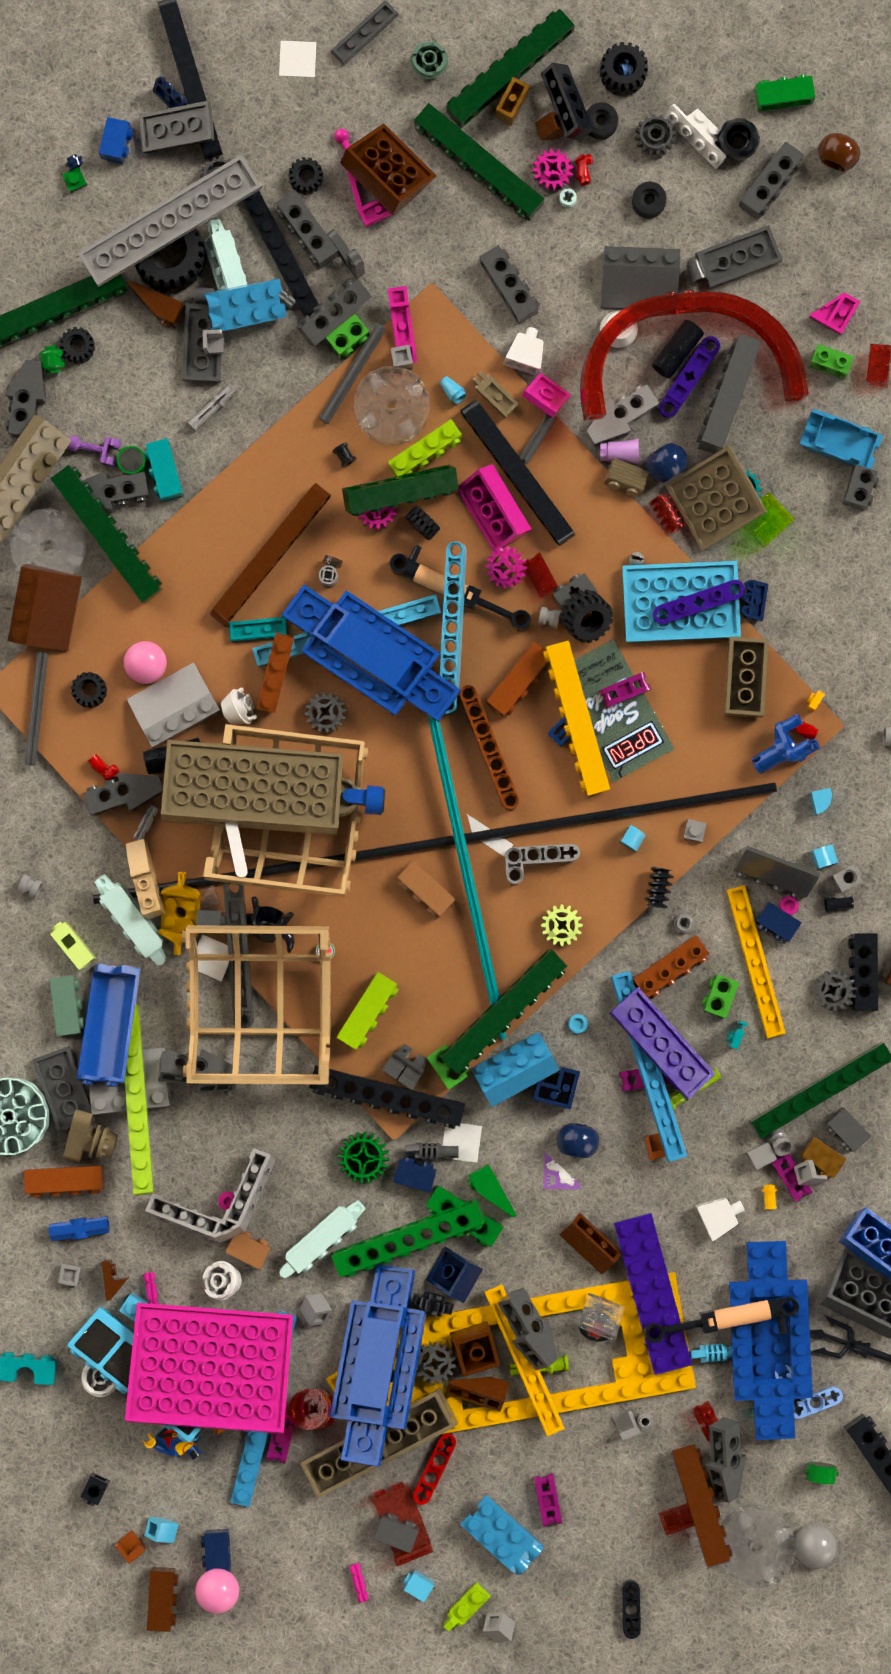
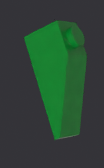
M489 1164L468 1174L470 1179L467 1182L472 1191L476 1189L480 1195L513 1218L517 1216Z

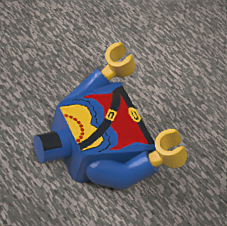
M165 1427L155 1435L156 1439L151 1433H148L147 1435L150 1440H142L146 1448H153L169 1456L176 1455L180 1457L186 1452L194 1460L202 1453L195 1445L201 1436L196 1441H187L185 1443L177 1437L178 1433L173 1429L170 1431ZM187 1427V1428H188L190 1431H193L196 1427Z

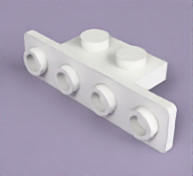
M675 104L671 105L664 118H669V123L674 124V128L717 169L726 158V155L715 145L718 142L717 137L720 130L699 109L686 116Z

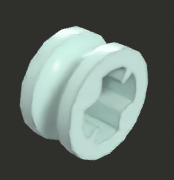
M564 189L560 194V204L570 208L576 203L577 196L574 190ZM565 194L572 195L571 202L563 200L565 199Z

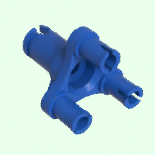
M797 713L783 722L776 723L775 745L759 753L757 757L751 758L755 762L753 765L760 774L783 761H792L794 763L798 760L802 762L807 759L808 755L821 749L815 738L810 742L807 738L797 745L791 739L789 731L803 724L802 719Z

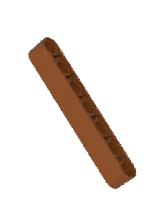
M464 685L460 689V700L502 806L506 810H514L519 804V797L476 689L472 685ZM465 690L473 692L474 695L471 699L463 697ZM474 707L478 708L481 712L477 717L470 715V710ZM484 725L488 731L486 734L481 735L477 732V727ZM492 743L495 749L493 752L488 753L484 750V745ZM499 761L502 767L499 770H493L491 763ZM505 778L508 780L509 785L506 788H500L498 781ZM508 796L514 797L516 800L515 805H506L505 798Z

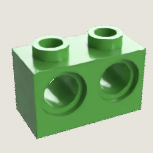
M354 314L325 338L328 345L341 359L342 357H349L354 352L353 349L356 346H362L370 336V333L357 315ZM353 329H360L362 331L358 336L351 334ZM340 340H344L347 343L346 346L342 348L338 347L336 344Z
M818 344L809 367L845 379L854 356Z
M718 974L715 975V978L711 977L708 984L710 992L708 996H704L701 1006H704L703 1011L726 1019L739 982ZM721 981L727 984L725 992L718 990L717 986ZM714 999L719 1000L721 1003L720 1009L716 1011L711 1007V1002Z
M445 1044L429 1055L427 1059L446 1087L451 1089L468 1077L466 1072L469 1070L467 1069L464 1073H460L457 1079L449 1077L450 1069L445 1063L438 1061V1055L448 1048Z

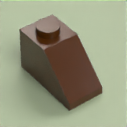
M550 112L535 122L537 134L541 140H555L565 136L556 112Z

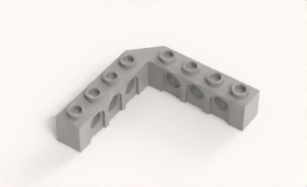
M253 1148L249 1157L248 1167L245 1174L242 1173L241 1183L237 1192L235 1191L233 1194L235 1197L230 1208L226 1210L223 1220L214 1216L208 1217L203 1215L196 1209L194 1211L183 1207L180 1203L174 1204L156 1194H152L145 1212L153 1218L221 1243L245 1232L276 1160L271 1154Z

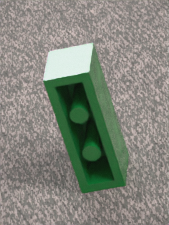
M805 74L798 75L792 79L782 77L777 79V81L771 82L769 80H762L754 88L757 112L813 104L816 98L813 78Z

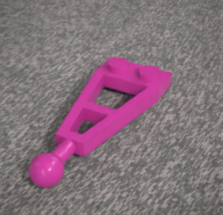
M338 129L334 134L335 141L342 144L344 150L351 146L348 141L349 133L345 129ZM347 171L357 211L365 227H369L392 216L378 200L362 206L356 185L359 181Z

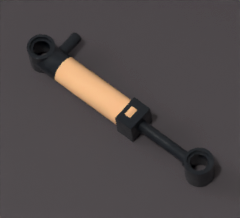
M414 546L409 558L400 553L392 556L390 568L395 575H401L444 595L445 575L416 562L422 549L420 546ZM398 560L405 563V566L401 569H397L394 566V563ZM453 584L450 591L452 594L458 593V585ZM465 584V607L474 610L476 604L510 619L513 628L517 631H524L529 627L531 618L527 611L517 610L514 613L480 598L482 590ZM518 616H523L526 619V623L519 625L515 619Z
M782 1296L780 1298L714 1311L699 1312V1320L663 1326L657 1322H649L645 1325L643 1333L649 1342L658 1343L664 1338L665 1334L702 1327V1331L706 1334L720 1329L777 1318L779 1333L784 1334L787 1333L784 1317L796 1315L799 1310V1304L791 1296ZM786 1301H791L793 1304L790 1311H785L783 1308ZM656 1327L659 1329L657 1337L649 1336L651 1328Z

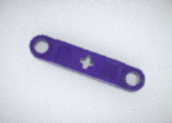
M709 336L703 339L659 405L661 416L672 418L677 414L718 353L720 342L717 338ZM711 341L715 344L716 348L713 351H708L705 344ZM692 373L694 380L686 381L685 374L689 375ZM669 403L673 405L674 411L666 413L663 406Z
M731 580L661 604L654 609L653 619L656 623L663 625L729 603L743 596L745 586L739 580ZM738 585L740 593L733 595L730 592V586ZM696 597H699L700 600H704V602L701 604L702 607L694 605ZM664 609L667 611V619L661 620L658 618L657 612Z

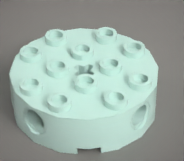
M6 1077L0 1079V1155H16L32 1149L43 1139L49 1126L50 1108L45 1095L35 1084L22 1078ZM12 1112L13 1119L8 1120L7 1113Z

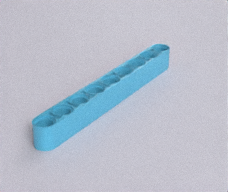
M455 541L449 543L446 549L440 676L447 681L451 680L454 686L460 688L467 549L463 543ZM455 545L461 548V552L457 556L452 552ZM455 564L460 568L457 575L451 572V568ZM453 584L459 587V591L455 595L450 591ZM452 603H455L458 607L455 614H452L449 610ZM452 622L457 626L454 633L448 630V626ZM449 642L455 644L454 652L448 651L447 645ZM449 661H452L455 665L452 672L446 668ZM459 695L452 703V708L446 711V714L453 713L458 709Z

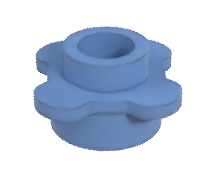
M624 59V63L618 65L620 76H629L634 73L631 63L629 64L628 59Z

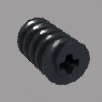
M651 867L650 870L655 872V874L649 875V878L654 881L647 884L652 889L646 890V893L651 896L645 897V901L649 903L647 904L648 906L666 909L668 906L663 902L669 901L665 894L671 893L666 886H672V883L668 881V879L674 878L669 873L672 870Z

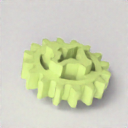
M563 904L560 905V909L553 906V912L547 910L546 912L549 916L542 917L546 921V923L541 924V927L546 928L542 934H548L549 936L546 940L548 941L552 938L553 945L557 941L560 942V946H563L565 941L570 945V939L576 941L577 937L575 935L582 933L578 930V927H583V924L578 923L581 916L576 917L577 910L571 912V906H568L567 909H564ZM563 912L568 915L566 917H558L556 913ZM550 919L554 923V929L551 932L549 929ZM555 919H557L560 922L565 921V927L568 930V932L564 929L559 930L557 928L559 924ZM572 920L575 923L574 931L570 929V922ZM559 933H564L568 937L557 938L556 936Z

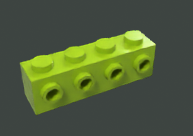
M450 419L388 461V467L395 476L413 473L417 469L421 470L432 459L441 457L445 450L460 444L462 434L452 419Z
M377 972L336 1038L355 1050L358 1047L363 1048L368 1040L365 1037L369 1030L373 1032L378 1024L376 1018L379 1014L383 1016L388 1008L386 1002L389 998L393 999L399 990L396 988L398 984Z

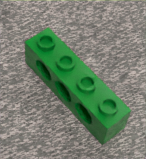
M437 1185L425 1206L428 1207L427 1211L429 1213L435 1214L443 1211L441 1206L444 1202H450L454 1207L465 1203V1201ZM483 1213L485 1217L484 1225L486 1227L484 1232L478 1233L470 1229L464 1231V1235L468 1237L473 1235L477 1238L476 1242L485 1248L487 1245L492 1247L504 1227Z

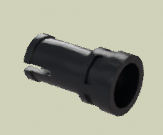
M852 896L824 898L826 913L839 909L854 908Z

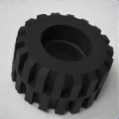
M620 42L619 46L614 44L612 49L608 48L606 54H603L600 65V77H602L601 82L603 85L606 84L605 88L608 91L611 88L613 94L620 92L619 96H624V93L627 92L628 96L632 94V91L636 93L639 87L643 86L648 71L647 57H644V51H639V46L633 47L630 42H628V45ZM624 59H628L635 72L629 76H620L614 71L613 66L618 62H624Z
M580 590L578 594L573 593L571 598H567L565 601L566 605H563L561 608L563 610L560 613L561 623L577 641L579 640L582 643H585V641L591 643L592 640L597 641L600 636L603 637L606 630L609 631L611 628L609 625L613 622L611 618L613 617L612 608L595 591L585 590L583 592ZM592 611L591 615L586 620L582 621V618L588 612Z

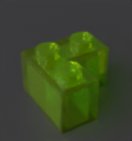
M770 492L761 498L767 510V513L761 516L764 522L752 533V536L764 549L795 520Z

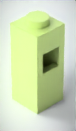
M59 922L52 928L53 932L50 935L79 970H83L96 959L68 922Z

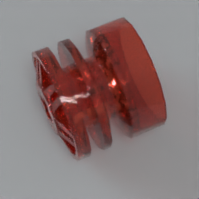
M306 1388L298 1391L290 1402L289 1412L292 1421L296 1426L304 1430H321L329 1427L335 1421L334 1418H330L334 1395L322 1388ZM315 1405H318V1408H317V1409L319 1410V1412H315V1411H316Z

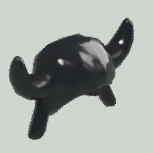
M253 896L251 898L253 913H247L246 919L247 924L251 926H287L294 913L289 912L285 915L279 909L270 906H259L258 898ZM252 933L261 942L274 943L276 941L275 934ZM282 934V939L285 940L287 945V952L290 953L294 947V935Z

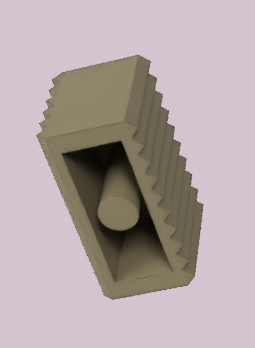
M613 458L609 464L604 485H608L612 490H621L630 497H639L644 491L649 472Z

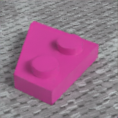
M843 292L834 300L826 303L822 308L811 313L809 318L841 336L861 301Z

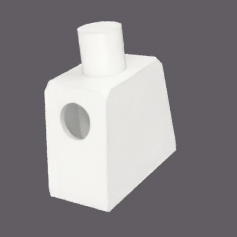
M528 327L525 334H517L503 365L537 376L541 368L544 343L536 338L537 329Z
M727 1198L695 1206L712 1241L738 1224L735 1215L745 1211L741 1201L730 1205Z

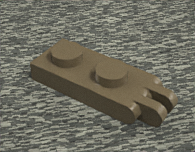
M479 371L477 375L482 380L479 381L474 376L472 378V381L476 384L474 388L506 418L519 403L489 374L485 376Z

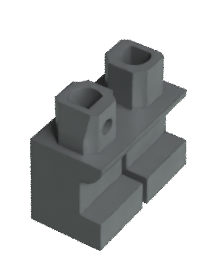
M403 1044L398 1051L393 1053L382 1070L397 1079L405 1065H407L398 1081L413 1090L424 1072L423 1068L427 1058L418 1054L415 1061L412 1062L407 1057L413 1049Z

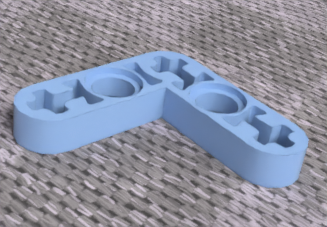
M786 1365V1370L789 1371L786 1376L791 1378V1368ZM776 1371L774 1372L776 1378H783L782 1376H778V1373ZM831 1386L813 1393V1397H818L821 1401L817 1408L811 1407L810 1400L812 1398L796 1400L797 1405L803 1409L800 1410L801 1414L799 1415L794 1412V1418L801 1419L839 1404L843 1398L841 1390ZM832 1390L839 1394L836 1396L837 1400L835 1401L832 1398L827 1399L828 1404L826 1405L821 1396L823 1393L825 1397L830 1396V1391Z

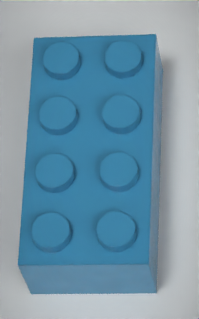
M539 1032L471 1068L491 1107L560 1070Z

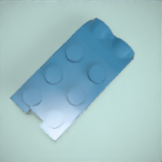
M280 279L241 285L203 294L208 302V313L212 322L210 330L226 331L287 317L285 304L280 303L279 293H282Z
M812 409L800 445L811 452L854 467L857 464L872 469L875 461L872 455L874 449L880 447L883 435L871 431L872 429L860 427L850 421Z
M486 1494L477 1504L479 1509L473 1515L469 1513L460 1525L516 1575H521L542 1552L544 1545Z

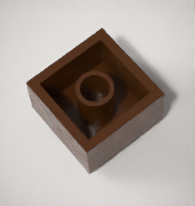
M488 1322L450 1332L463 1377L501 1366Z

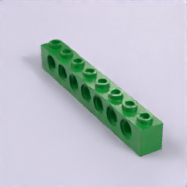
M476 1198L335 1250L331 1257L339 1277L346 1276L348 1278L355 1275L356 1271L361 1269L364 1271L370 1270L375 1267V1264L380 1262L383 1265L391 1262L394 1257L399 1256L403 1258L408 1256L410 1251L415 1249L422 1251L434 1242L436 1245L441 1244L448 1237L453 1236V1238L462 1236L464 1231L470 1229L471 1231H476L482 1228L485 1217ZM465 1216L468 1219V1222L461 1223L459 1222L458 1217ZM445 1222L450 1226V1229L443 1230L440 1224ZM428 1229L432 1235L426 1237L423 1235L422 1230ZM411 1236L414 1242L407 1243L404 1237ZM391 1242L396 1246V1249L390 1250L386 1244ZM368 1250H376L378 1256H371ZM351 1256H357L360 1262H352Z

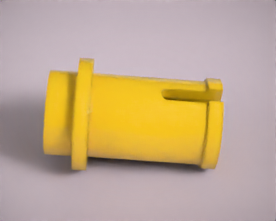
M774 1184L763 1185L764 1209L777 1208L775 1195L777 1188H775Z

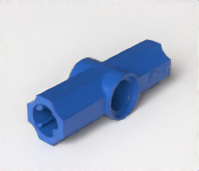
M108 1216L89 1219L87 1217L76 1218L68 1222L49 1224V1236L51 1241L69 1238H72V1240L82 1239L90 1235L109 1233Z

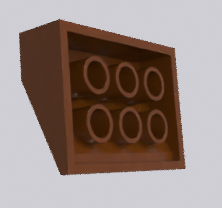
M384 123L348 147L340 162L392 215L410 203L437 176Z
M28 563L21 566L8 641L27 646L68 651L82 576Z

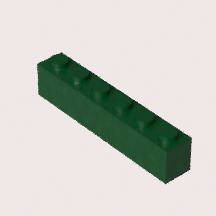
M448 464L342 488L345 511L352 516H360L364 514L363 512L369 510L377 512L382 510V507L394 508L404 502L412 504L422 498L429 500L434 499L435 495H451L453 491L459 490L456 468Z

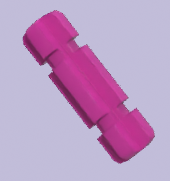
M154 1272L144 1274L149 1304H159V1301H157L156 1282H154Z
M351 1564L349 1568L351 1574H353L352 1580L357 1592L358 1602H365L368 1600V1594L365 1591L366 1586L363 1575L360 1573V1564Z

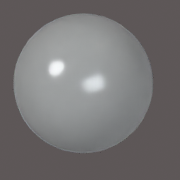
M808 1524L796 1533L793 1540V1550L801 1564L808 1568L820 1569L829 1565L835 1558L837 1542L834 1534L827 1527L821 1524Z

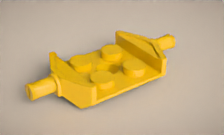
M178 872V883L168 886L161 891L165 914L161 916V928L158 933L174 943V955L176 953L181 955L182 931H186L187 925H196L197 910H200L201 893L197 889L187 886L186 872ZM178 907H182L185 909V916H181L178 914Z

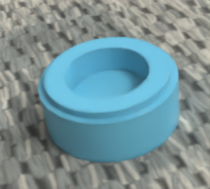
M576 1014L569 1019L568 1026L572 1032L579 1034L587 1029L588 1022L583 1015Z

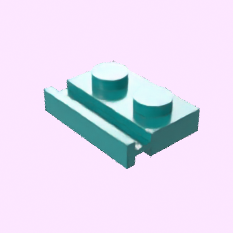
M740 1020L736 1021L738 1024L737 1029L729 1030L725 1039L728 1042L727 1047L738 1050L745 1033L742 1030L744 1026H748V1023Z

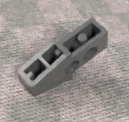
M25 360L6 392L8 399L13 400L9 402V413H11L10 420H7L6 431H8L11 437L19 438L33 416L37 415L39 403L46 404L47 402L44 370H42L41 361ZM24 395L29 396V399H28L27 402H25V403H21V402H20V398H21L22 396H24ZM20 414H26L24 421H17Z
M101 472L82 480L84 483L88 482L94 490L92 494L96 499L98 497L105 505L103 509L108 512H114L113 505L115 504L120 507L128 505L127 502L135 501V503H142L147 498H150L145 472L109 479L106 472ZM132 486L134 491L131 494H125L124 490L126 487ZM108 490L115 491V495L112 498L106 497Z
M117 773L119 781L113 779L105 782V786L98 788V785L87 788V792L83 793L90 815L95 816L128 805L130 811H134L163 794V783L159 776ZM121 786L128 787V793L124 796L119 794ZM103 792L110 793V799L106 802L101 800Z
M203 1049L200 1055L197 1056L196 1067L201 1068L203 1071L196 1070V1074L233 1073L232 1064ZM172 1050L162 1051L159 1061V1081L196 1085L197 1093L235 1090L237 1084L187 1083V1077H183V1068H178L176 1065H181L182 1067L187 1065L189 1053L181 1054Z
M521 1288L511 1291L498 1302L499 1307L517 1336L512 1342L533 1368L539 1370L553 1364L558 1358L548 1317L544 1319L540 1317L526 1290Z
M723 1417L709 1425L711 1462L707 1464V1472L715 1498L730 1503L739 1497L746 1455L741 1454L739 1422Z

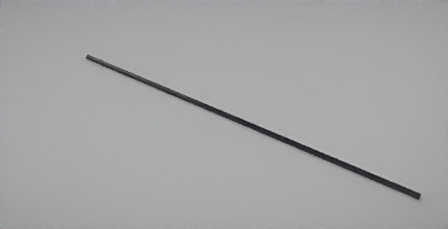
M774 782L465 833L464 836L466 843L773 793L777 792V787ZM454 836L356 851L355 861L455 845ZM345 853L319 858L345 861ZM295 861L265 866L262 869L261 877L299 871L301 862ZM307 863L306 869L324 867L328 865ZM256 868L247 869V875L244 878H254ZM228 872V873H222V874H220V875H228V876H236V877H237V875H236L235 872ZM204 877L186 879L187 886L192 888L225 883L205 880ZM178 881L158 884L160 893L164 888L176 885ZM135 888L127 889L133 898L137 897ZM101 894L93 895L94 904H100Z

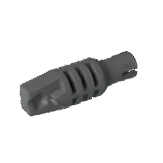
M415 1143L405 1145V1156L417 1160H439L446 1157L458 1158L459 1146H441L439 1143Z

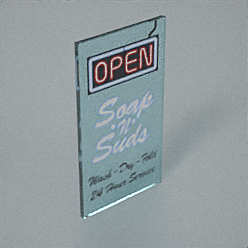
M614 639L574 660L601 758L613 782L675 749L644 693L610 708H605V700L603 696H600L599 690L634 676ZM638 682L633 683L635 689L640 688ZM615 691L610 692L612 699L617 697Z

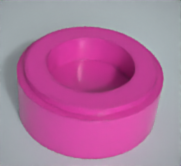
M792 896L783 897L779 902V908L789 915L796 913L798 910V901Z

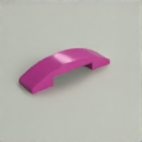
M407 286L388 288L396 347L410 345L412 362H418Z

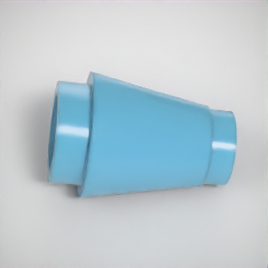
M448 376L444 377L439 383L451 403L459 404L465 399L467 395L465 389Z

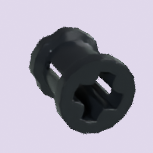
M347 442L340 444L332 451L340 459L342 468L352 464L357 459L348 449Z

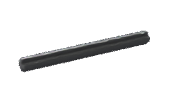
M377 324L320 415L319 419L323 423L329 424L386 331L382 325Z
M38 652L36 658L25 764L29 766H35L37 759L48 654L44 652Z

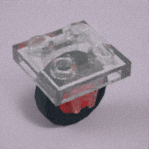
M588 1293L578 1324L581 1334L593 1341H606L608 1339L615 1341L625 1307Z

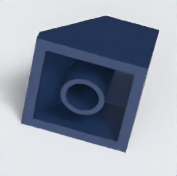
M445 1246L426 1280L449 1297L464 1303L483 1269Z

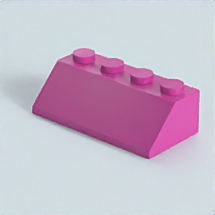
M493 464L478 469L458 486L459 490L457 492L493 551H497L499 547L504 548L531 530L530 525Z

